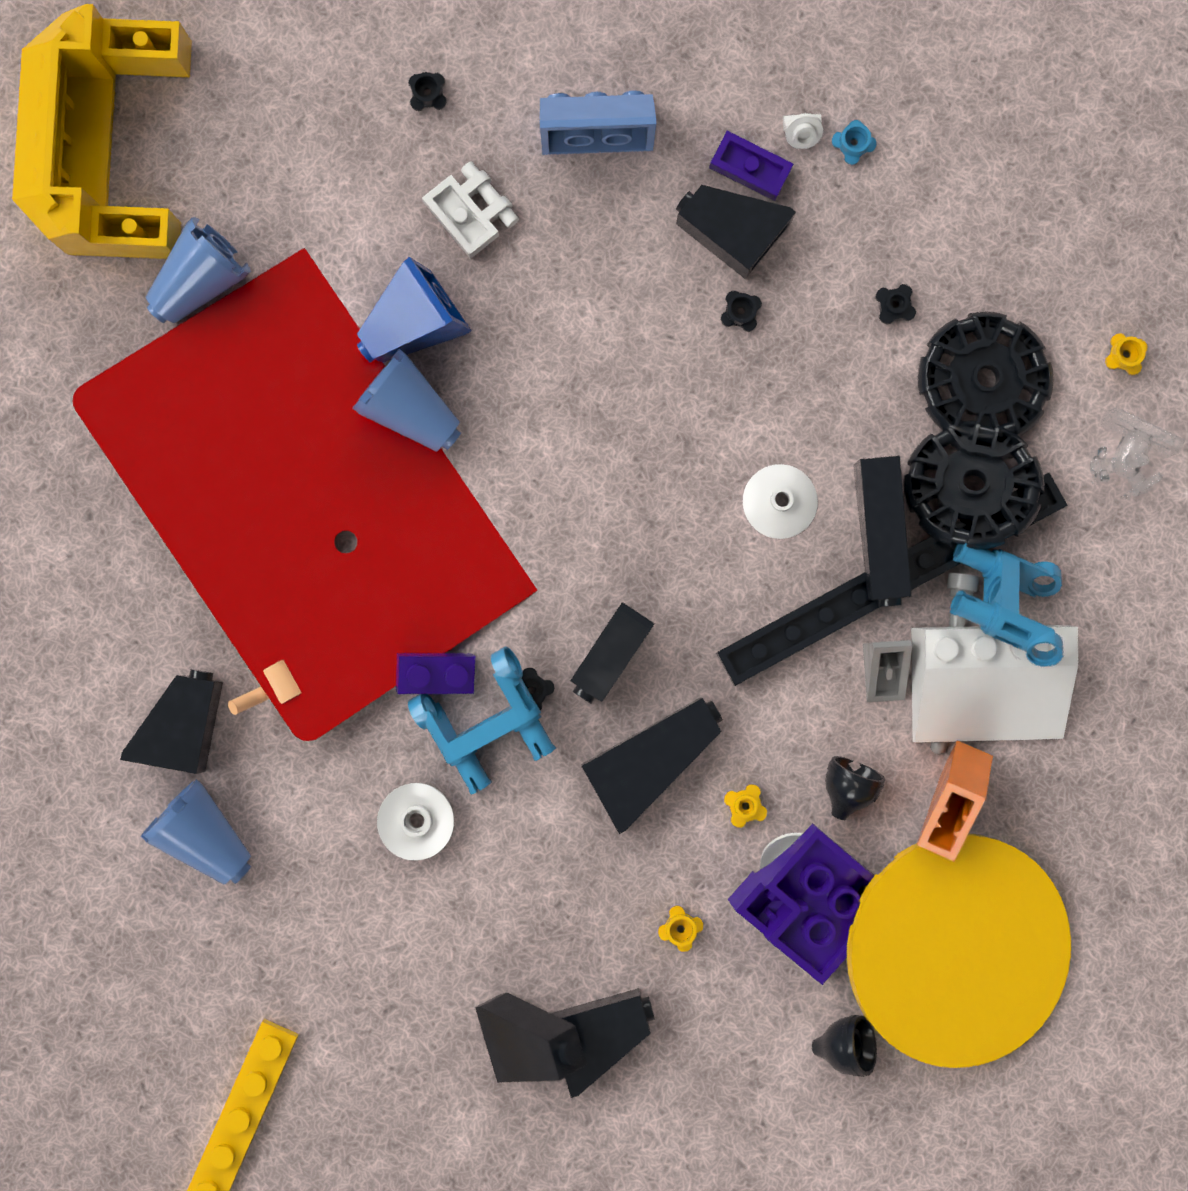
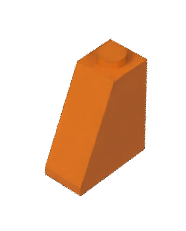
M958 740L956 741L940 775L917 842L918 846L955 861L986 800L993 755Z

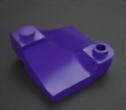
M812 823L775 860L756 873L752 871L728 898V901L734 910L763 933L770 943L823 985L847 958L850 924H853L861 903L859 899L862 895L858 894V890L862 886L868 885L875 875Z

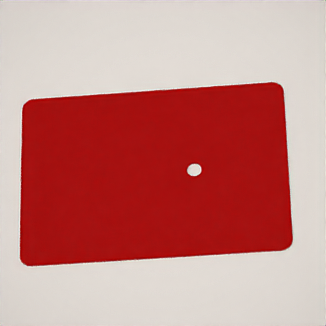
M305 248L82 384L76 389L72 402L75 411L291 732L300 740L313 741L396 687L397 653H446L531 596L538 589L442 448L436 452L358 414L353 409V406L359 401L362 394L386 366L383 362L377 360L369 362L360 352L357 346L361 341L357 335L360 328ZM350 531L356 536L357 546L352 552L342 553L335 547V538L340 532ZM281 660H284L301 691V694L283 704L280 703L263 672L264 669Z

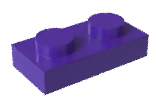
M727 130L710 162L709 168L776 201L794 164Z
M397 653L396 692L397 694H474L476 656L473 653Z

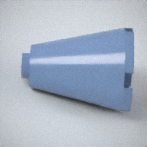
M192 217L186 223L146 295L149 303L147 306L148 311L162 323H165L167 320L172 323L178 322L245 279L251 272L247 262L241 267L234 260L233 254L238 253L237 250L210 225L207 224L203 229L198 227L197 224L200 219Z
M400 349L353 406V409L358 414L436 452L441 447L448 450L461 434L456 429L460 421L410 358Z
M197 779L185 787L140 836L146 843L223 885L230 880L236 884L251 868L247 863L251 857L250 853L203 784Z

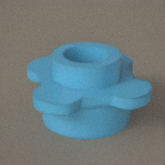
M859 120L851 121L842 133L837 132L832 137V145L841 150L845 155V162L850 165L857 164L860 157L866 152H873L877 144L876 139L871 137L869 129ZM851 140H856L857 145H852Z

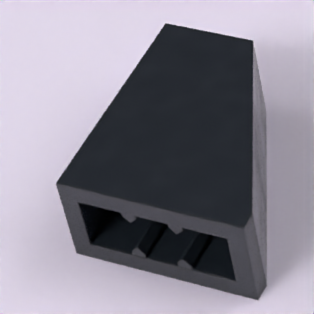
M701 185L694 194L690 191L687 192L677 205L676 210L679 213L676 225L746 279L792 223L796 211L791 207Z
M622 602L570 680L576 685L572 692L592 704L595 698L603 702L655 623Z
M190 669L189 676L176 675L122 751L120 760L194 774L205 772L223 682L212 680L214 673Z
M639 988L550 1013L576 1026L587 1062L586 1066L565 1077L570 1097L579 1096L651 1034L648 1021L655 1020L649 996L641 998Z
M509 993L500 994L475 1007L497 1083L560 1081L587 1065L575 1025Z

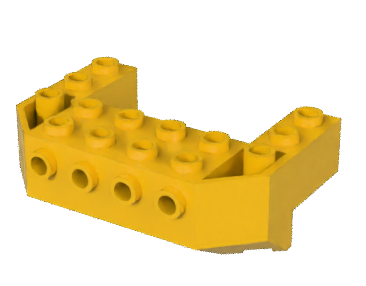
M84 4L62 13L22 49L12 200L38 229L67 255L167 259L181 234V222L169 208L108 206L116 75L190 78L192 41L179 21L107 19L101 16L93 4Z

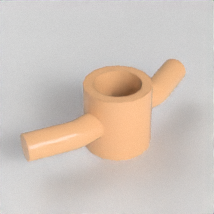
M284 660L263 670L281 704L301 694ZM260 686L230 700L228 708L232 714L237 715L269 698Z

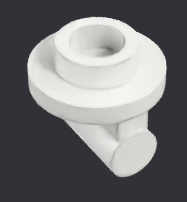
M804 113L783 116V131H785L786 140L789 145L796 149H806L816 145L823 135L821 114Z

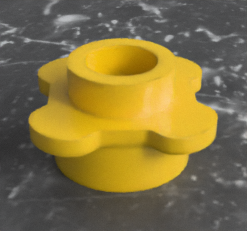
M1122 333L1115 334L1110 339L1112 348L1110 355L1105 358L1106 366L1111 370L1116 368L1126 370L1129 375L1138 374L1142 370L1141 362L1146 356V342L1132 336L1125 337ZM1127 351L1129 357H1124L1123 352Z
M749 784L745 790L738 792L728 791L725 794L724 802L730 807L732 813L730 821L735 827L742 828L746 822L752 820L763 821L766 818L767 809L761 804L759 798L761 791L758 786ZM744 802L749 804V808L746 810L742 808Z
M673 906L669 910L670 917L664 925L659 927L658 934L663 941L669 940L672 944L676 945L679 951L687 952L692 948V942L695 940L697 933L703 930V922L699 917H691L686 914L683 907ZM679 925L684 926L683 932L677 931Z

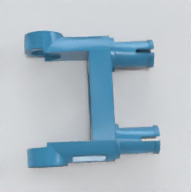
M966 543L964 545L958 544L953 554V561L960 562L982 572L984 577L983 600H980L960 590L952 600L950 613L980 625V629L984 634L1026 651L1027 659L1034 665L1049 667L1059 663L1063 658L1062 638L1055 633V629L1019 614V591L1032 597H1036V595L1048 597L1056 594L1062 587L1060 568L1051 562H1038L1034 564L1002 549H995L993 551L987 549L976 550L968 548ZM1040 576H1048L1053 578L1054 582L1048 585H1040L1034 582V579ZM1041 643L1055 646L1050 651H1039L1034 647Z
M503 647L492 653L491 662L496 672L493 676L510 706L462 733L456 734L440 703H435L428 694H419L408 701L409 712L415 723L421 729L428 730L446 763L450 764V766L455 765L471 795L477 793L478 789L482 790L492 783L475 755L477 749L514 730V732L519 731L533 755L534 761L541 759L542 755L545 757L556 749L539 721L541 711L521 678L523 676L521 664L514 652L508 647Z

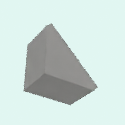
M911 640L863 644L867 702L905 700L913 647Z

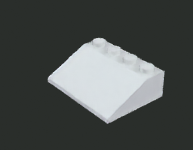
M1045 625L1055 629V633L1060 635L1063 640L1062 660L1056 665L1049 667L1034 665L1027 659L1026 651L984 634L980 626L911 628V642L913 645V742L1063 739L1078 669V627ZM1041 643L1037 644L1034 648L1039 651H1050L1055 646Z

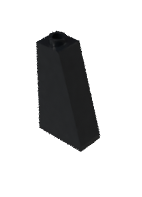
M900 455L860 459L853 466L868 599L878 600V607L902 605V598L912 597Z
M700 697L581 764L619 834L626 831L722 732L718 723L723 721L713 701L705 703L704 699Z

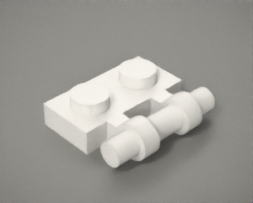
M472 161L465 164L461 169L463 175L468 179L461 186L450 175L422 197L424 204L470 259L499 237L498 230L492 224L495 220L500 218L507 228L513 227L519 221L518 216L511 209L512 203L506 196L498 194L490 184L492 179L484 170L479 171ZM479 193L489 206L481 211L471 199L473 195Z

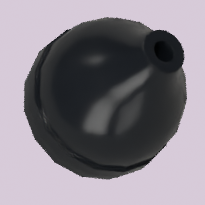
M833 756L827 768L828 771L825 778L826 790L831 801L832 816L840 820H846L854 812L868 807L878 799L886 779L876 770L859 763L861 768L853 771L849 765L853 760L845 759V757Z
M850 1015L849 1017L840 1018L832 1023L822 1036L813 1040V1054L826 1060L836 1071L842 1074L857 1077L869 1076L875 1068L877 1058V1044L873 1027L865 1016Z

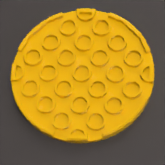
M968 833L955 861H952L920 847L916 843L894 856V860L879 875L875 874L860 897L859 902L861 903L853 924H850L847 941V966L852 991L862 1013L874 1029L888 1043L905 1055L938 1067L965 1068L983 1065L1008 1055L1022 1046L1043 1026L1060 999L1069 972L1071 958L1070 925L1062 898L1054 883L1033 859L1017 848L984 835Z

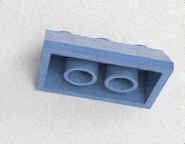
M633 90L614 96H607L603 92H591L586 94L585 97H570L564 93H555L549 95L548 98H540L542 155L653 151L656 131L653 94H644L641 91Z

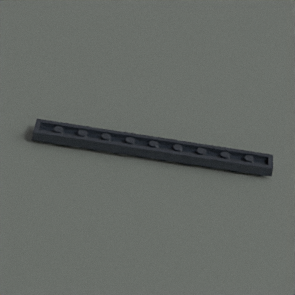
M1050 473L1043 475L1045 483L1044 494L1040 495L1038 501L1041 508L1031 525L1068 506ZM1017 489L1012 492L1011 496L1023 498L1024 492ZM1001 512L993 519L997 526L1006 522ZM959 520L956 522L955 527L970 531L972 521ZM930 536L908 548L911 590L961 564L960 562L953 561V554L958 544L951 542L949 546ZM865 572L719 650L716 654L732 684L736 686L880 608L878 607V600L868 599Z

